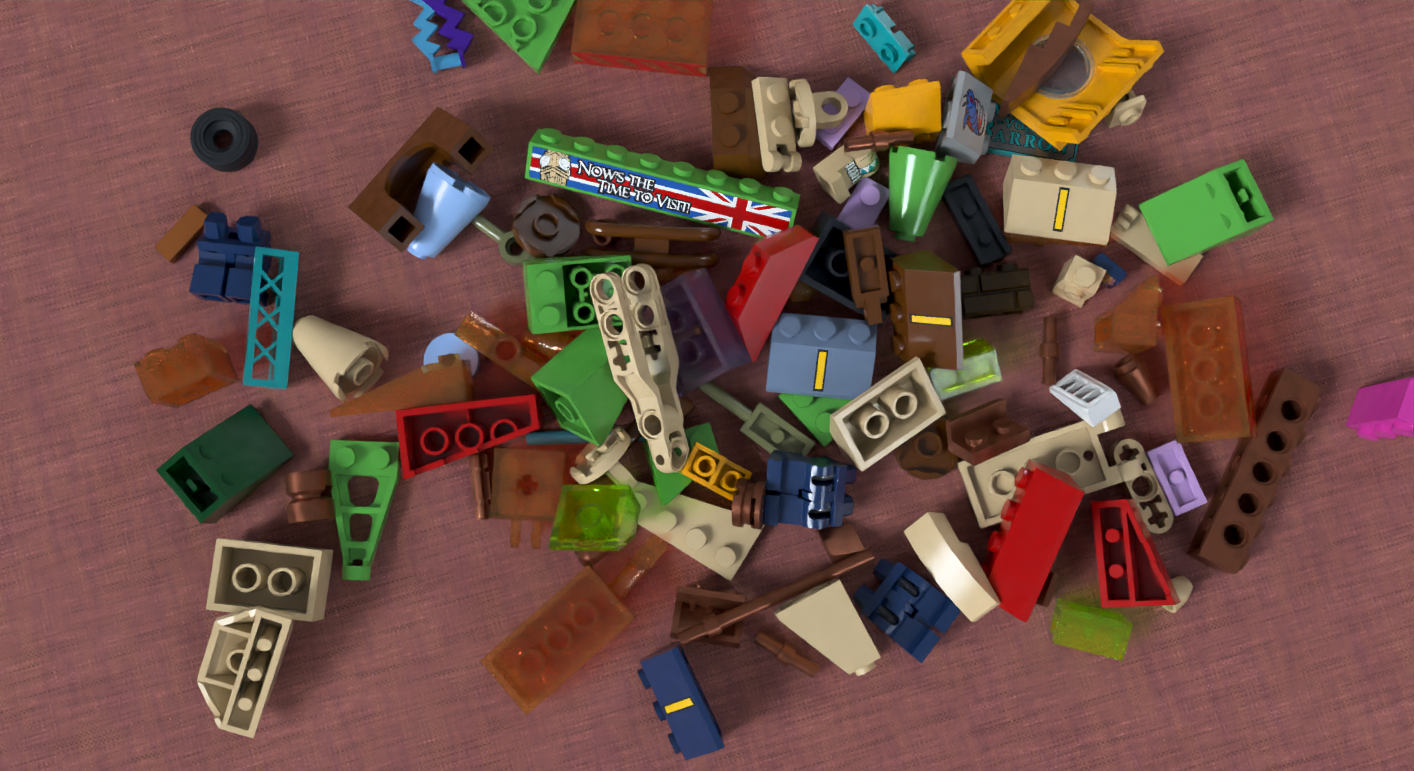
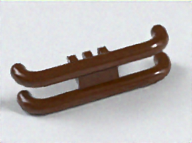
M589 219L585 223V229L593 235L635 238L634 252L600 250L593 246H588L584 251L585 256L631 255L632 265L645 263L658 267L694 269L713 268L719 263V256L716 253H709L708 255L669 254L670 240L704 242L718 239L721 235V230L716 226L694 228L597 222L594 219Z

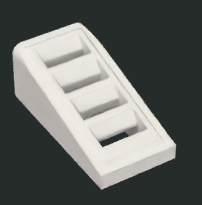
M1077 369L1049 388L1050 393L1092 427H1095L1121 408L1115 391Z

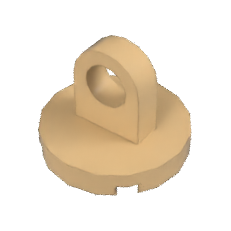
M804 78L794 79L789 82V99L793 101L791 114L795 143L799 148L812 147L815 142L816 130L834 128L844 122L848 112V103L841 94L835 91L812 93L809 83ZM832 104L838 108L839 113L829 115L823 111L822 106Z
M614 426L611 429L612 434L608 435L606 441L600 447L591 442L584 447L576 457L575 463L577 468L571 467L570 473L579 484L590 483L605 473L620 489L628 494L638 483L618 460L630 445L631 437L621 426Z

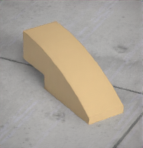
M927 512L904 530L906 537L926 569L941 589L971 622H976L1001 603L969 544L959 542L944 513Z

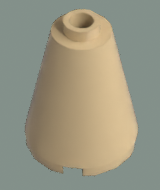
M314 315L302 317L293 325L292 342L332 393L346 403L350 402L348 400L349 397L354 396L356 399L363 397L381 378L384 371L379 367L383 359L388 362L389 355L387 348L379 341Z

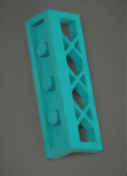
M255 247L242 383L244 386L266 387L272 390L287 389L299 252ZM263 256L279 258L278 275L273 280L262 270ZM261 277H262V279H263L267 284L260 289V283H261ZM269 287L276 294L275 308L270 314L259 304V295ZM259 312L263 316V319L257 323V316ZM267 321L273 328L271 345L265 349L256 339V329ZM256 346L261 353L254 357V349ZM264 356L270 362L268 380L252 379L253 363Z

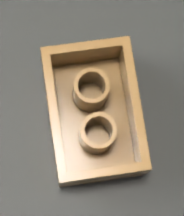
M217 538L206 610L235 613L251 607L261 606L294 616L293 620L309 622L322 620L325 614L334 550L236 538Z

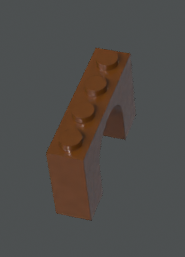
M437 107L348 208L395 248L403 252L425 228L421 222L409 213L408 205L411 195L418 184L426 177L432 163L437 162L442 165L455 164L472 174L494 148L471 125Z

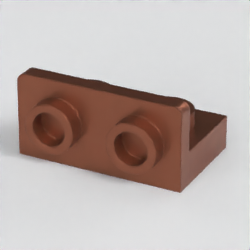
M1002 398L992 400L946 421L948 451L973 466L1030 442L1029 429L1007 417L1006 401Z

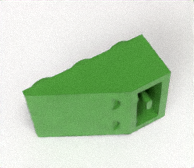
M1244 159L1214 169L1138 205L1167 266L1252 235L1274 220Z
M631 255L571 256L522 260L528 328L532 334L600 328L590 294L591 280L594 276L609 271L618 274L622 278L624 270L632 266ZM605 279L603 291L607 297L611 298L614 288L612 283ZM614 314L612 325H623L621 318Z

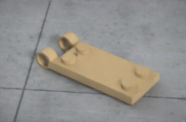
M1118 409L1095 427H1092L1086 421H1081L1030 438V442L975 466L965 460L958 462L957 465L979 527L984 528L1002 522L1001 511L1007 499H1012L1017 488L1014 486L1016 475L1021 467H1026L1029 459L1068 473L1085 491L1084 495L1144 475L1138 458L1109 467L1097 436L1098 434L1126 425L1121 410ZM1085 451L1092 452L1093 458L1090 461L1084 459L1083 454Z

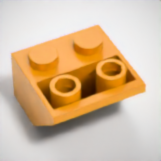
M918 79L908 83V86L895 88L894 85H884L876 88L870 94L863 112L867 135L871 131L886 130L887 133L903 130L913 131V143L896 145L894 147L936 140L941 132V91L939 80L928 82V79Z

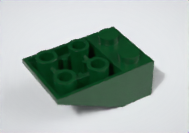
M249 404L182 447L157 468L156 471L199 523L216 524L295 455L255 407Z

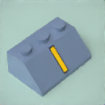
M781 312L770 333L766 392L853 400L869 389L872 384L876 355L877 324L868 325L866 320Z

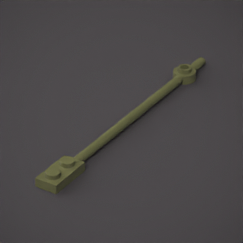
M480 213L473 219L472 225L499 243L500 255L508 264L522 266V260L539 259L524 250L518 255L512 254L513 246L518 244L513 231L506 233ZM623 325L613 326L614 328L622 332ZM654 345L655 351H661L660 345ZM679 358L678 374L743 420L745 423L739 430L742 434L770 454L774 450L803 454L804 457L807 456L815 444L814 441L761 403L752 411Z

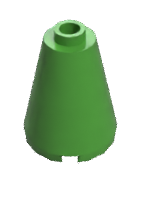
M898 146V148L890 147L889 230L896 232L894 238L914 242L916 236L923 237L956 168V158L946 155L945 159L937 158L936 153L903 146Z

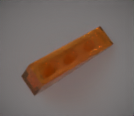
M459 354L438 356L439 363L426 364L330 410V416L339 417L475 400L470 359L459 360Z

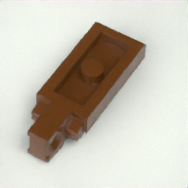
M876 224L844 230L842 232L852 299L855 302V307H863L864 318L868 325L883 323L880 304L887 303L889 288L880 226Z

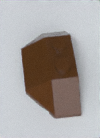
M743 66L709 67L713 170L722 171L729 177L737 179L750 178L761 183L769 172H766L762 165L751 82L757 77Z

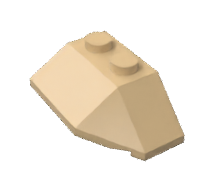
M255 606L216 618L198 674L197 683L207 705L215 716L214 720L219 729L254 738L293 629L294 616L265 607Z

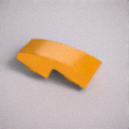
M698 442L694 443L686 464L679 472L733 501V495H736L738 490L735 489L737 480L739 478L750 479L752 472Z

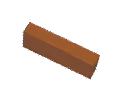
M193 204L153 248L169 262L174 263L204 231V220L208 215Z

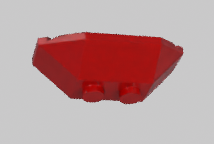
M795 225L757 239L749 255L745 258L733 286L728 291L724 310L734 344L751 361L755 362L819 240L818 237L802 226Z

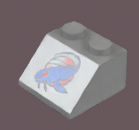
M958 71L946 93L941 119V132L938 135L935 153L937 158L945 159L947 155L956 158L957 162L974 165L978 158L987 152L990 135L985 134L986 124L991 123L993 120L996 103L991 102L993 90L966 71Z

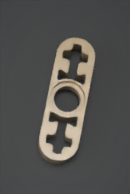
M1133 439L1115 442L1110 447L1108 454L1111 465L1128 461H1121L1119 457L1123 453L1122 446L1126 450L1132 449L1134 455L1129 457V459H1139L1144 473L1140 477L1145 478L1149 483L1148 493L1144 496H1138L1132 488L1134 479L1121 482L1120 485L1126 498L1135 500L1150 534H1161L1168 531L1173 524V513L1142 445ZM1155 497L1156 503L1149 504L1154 513L1160 512L1162 514V518L1158 520L1159 526L1149 523L1148 518L1152 517L1151 509L1149 506L1141 507L1140 502L1150 501Z

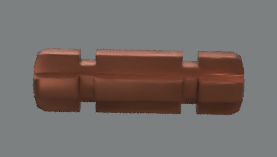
M485 452L469 455V467L473 469V473L470 474L473 501H476L477 505L473 506L474 518L476 520H488L495 517L494 504L490 503V499H493L491 471L487 472V467H490L489 454Z

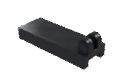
M970 173L949 182L941 199L978 267L985 269L994 262L1003 261L1005 257L1011 254L1012 249Z

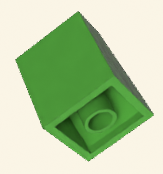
M598 328L586 329L530 377L561 428L599 447L606 441L628 400L626 394L613 379L601 331ZM619 340V344L626 343V340ZM624 355L625 362H631L629 355Z

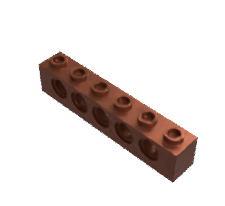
M1286 368L1270 372L1254 407L1257 437L1254 425L1251 437L1248 420L1186 555L1223 573L1237 574L1239 570L1246 566L1250 556L1248 549L1252 540L1260 535L1264 527L1263 516L1267 508H1270L1277 499L1278 490L1276 488L1281 477H1284L1289 472L1292 466V459L1290 457L1295 447L1300 445L1305 438L1307 430L1304 427L1306 422L1320 405L1321 399L1318 396L1323 388L1322 386ZM1283 403L1286 404L1290 410V416L1288 419L1284 418V416L1281 413V407ZM1269 434L1273 435L1276 440L1274 450L1270 449L1267 444ZM1255 464L1262 471V477L1259 481L1254 478L1252 472ZM1241 495L1245 496L1248 501V507L1245 512H1242L1238 506V500ZM1227 526H1230L1234 532L1233 540L1230 543L1224 538V530Z

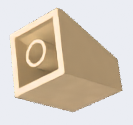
M835 578L812 588L773 609L779 621L849 675L855 672L857 676L869 672L876 667L874 661L881 658L839 579Z

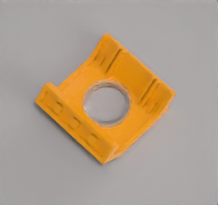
M1012 0L961 52L974 77L993 90L991 99L1000 106L1030 44L1044 49L1056 21L1070 26L1079 7L1075 0ZM1090 14L1072 49L1055 72L1029 99L1014 109L1011 114L1059 151L1068 143L1079 144L1111 112L1115 104L1131 91L1139 78L1153 67L1154 62L1163 54L1164 49L1160 41L1129 40L1123 38L1094 15Z

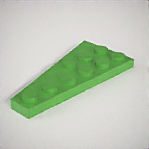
M579 0L461 1L540 75Z

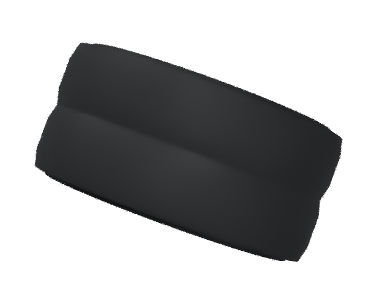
M223 107L210 109L201 114L192 126L190 141L194 153L201 161L217 171L235 172L241 170L251 163L257 153L258 136L255 128L243 115L233 109ZM223 132H231L233 135L231 145L227 148H218L216 143L217 137Z

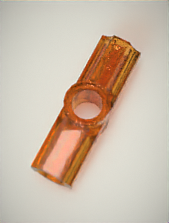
M470 311L454 335L493 361L498 367L505 369L538 391L530 377L548 362L520 344L515 337L505 334L473 311ZM503 344H510L516 349L515 356L508 361L501 360L496 355L498 348Z

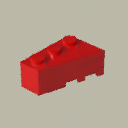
M1135 500L1091 501L1101 608L1164 606L1180 603L1179 596Z

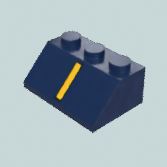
M680 642L673 643L641 659L640 664L642 668L637 670L646 690L651 687L657 698L656 701L652 702L661 722L666 719L672 730V733L668 734V738L675 753L682 752L685 760H689L724 748V735Z

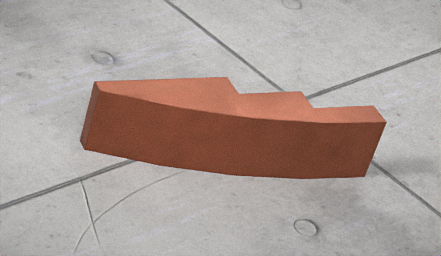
M1082 0L1070 26L1056 21L1044 49L1030 44L997 116L1004 118L1029 99L1055 72L1076 42L1094 8V3Z

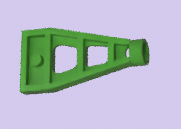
M330 441L328 470H331L333 486L331 494L334 499L336 523L343 558L342 580H370L371 566L400 479L401 455L398 442ZM352 477H375L378 480L379 488L371 505L358 507L352 503L348 489V482ZM353 514H369L372 517L370 535L363 542L354 541L351 538L350 517ZM356 559L362 560V566H353V561Z

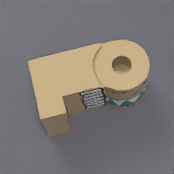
M843 145L814 166L813 170L821 189L841 204L850 197L848 189L862 178L874 174L880 166V161L877 153L872 152L871 149L846 152Z

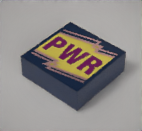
M1100 252L1089 261L1107 270L1101 282L1109 289L1121 283L1127 275L1125 270L1103 252Z

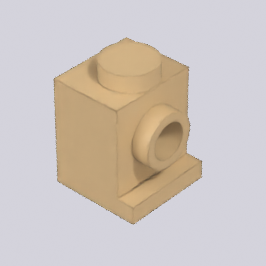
M1075 255L1064 263L1050 293L1081 308L1085 300L1095 295L1107 270Z

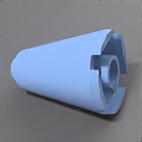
M433 162L428 169L413 214L425 228L410 243L407 250L422 260H426L427 256L435 258L488 205L491 199L490 195L471 181L467 182L459 177V174L450 168Z

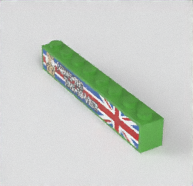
M538 128L529 141L525 179L758 238L793 227L801 194L794 193L786 187L773 188L761 185L754 179L729 177L719 170L706 171L694 168L693 165L687 162L679 161L674 163L662 160L655 154L630 152L620 145L606 146L595 143L588 137L580 136L575 138L563 135L560 131L552 128Z

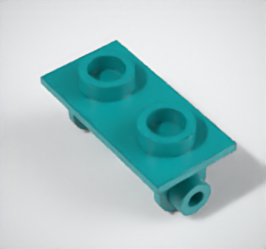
M875 3L872 5L866 4L852 23L893 74L899 70L905 61L909 62L917 55L914 50L915 45L909 41L901 30L894 34L891 30L896 24L886 14L882 6L877 7Z

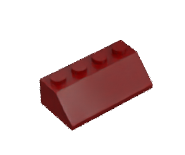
M1031 459L1028 460L1025 468L1021 467L1014 482V486L1017 488L1012 499H1007L1001 511V519L1003 520L998 531L994 530L990 535L987 544L989 552L985 562L979 563L1001 602L998 607L1026 623L1085 493L1068 473Z

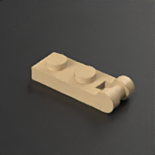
M757 77L751 82L763 168L766 172H778L781 168L786 172H797L801 168L802 159L801 155L796 151L787 78Z

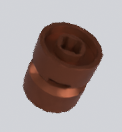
M312 470L284 475L286 495L292 497V501L287 505L289 524L336 518L334 499L328 497V492L333 489L331 470Z

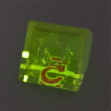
M563 485L548 545L549 549L573 551L621 550L635 537L641 505L630 485Z

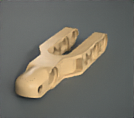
M645 263L629 266L624 270L622 278L611 271L598 274L591 280L590 294L613 379L631 400L638 429L641 435L648 441L652 460L656 468L666 474L679 472L686 464L689 446L683 428V413L676 390L679 358L657 275L654 269ZM636 271H639L645 279V285L642 290L634 282ZM605 279L609 280L614 288L611 298L607 297L603 291ZM645 305L653 310L654 320L652 323L647 322L643 316ZM614 314L618 315L623 322L621 333L617 332L612 325ZM650 330H657V333H649ZM619 340H626V343L619 344ZM654 345H660L661 351H655ZM624 355H629L631 362H625ZM676 447L681 449V456H677L675 452Z

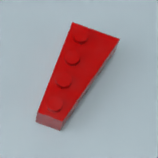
M540 393L395 410L403 479L406 480L544 427Z

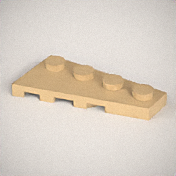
M637 481L638 484L628 494L622 493L613 509L729 581L733 579L762 531L752 529L751 525L744 524L743 527L732 526L731 510L680 494L667 505L661 506L656 487Z

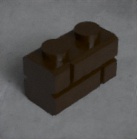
M1012 263L997 266V272L984 273L983 268L964 270L963 276H960L962 320L1027 313L1034 308L1029 269H1018L1017 264Z

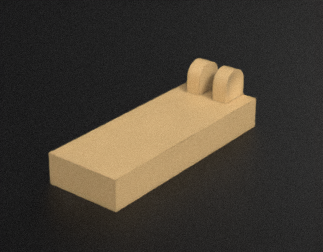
M1129 204L1122 208L1120 214L1111 225L1109 237L1178 285L1186 282L1203 257L1199 254L1167 266L1143 214Z

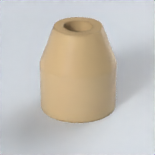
M1182 575L1171 579L1181 602L1176 605L1162 606L1172 613H1175L1188 601L1193 589L1192 583Z

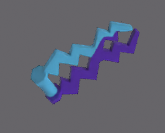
M409 0L424 7L413 23L415 27L422 31L412 38V42L430 60L433 74H438V70L462 66V69L467 68L464 56L474 39V35L457 29L465 18V13L445 6L447 0ZM435 14L447 19L438 32L440 35L452 39L447 44V48L456 50L458 53L434 57L441 50L440 45L429 42V39L438 30V25L429 22Z

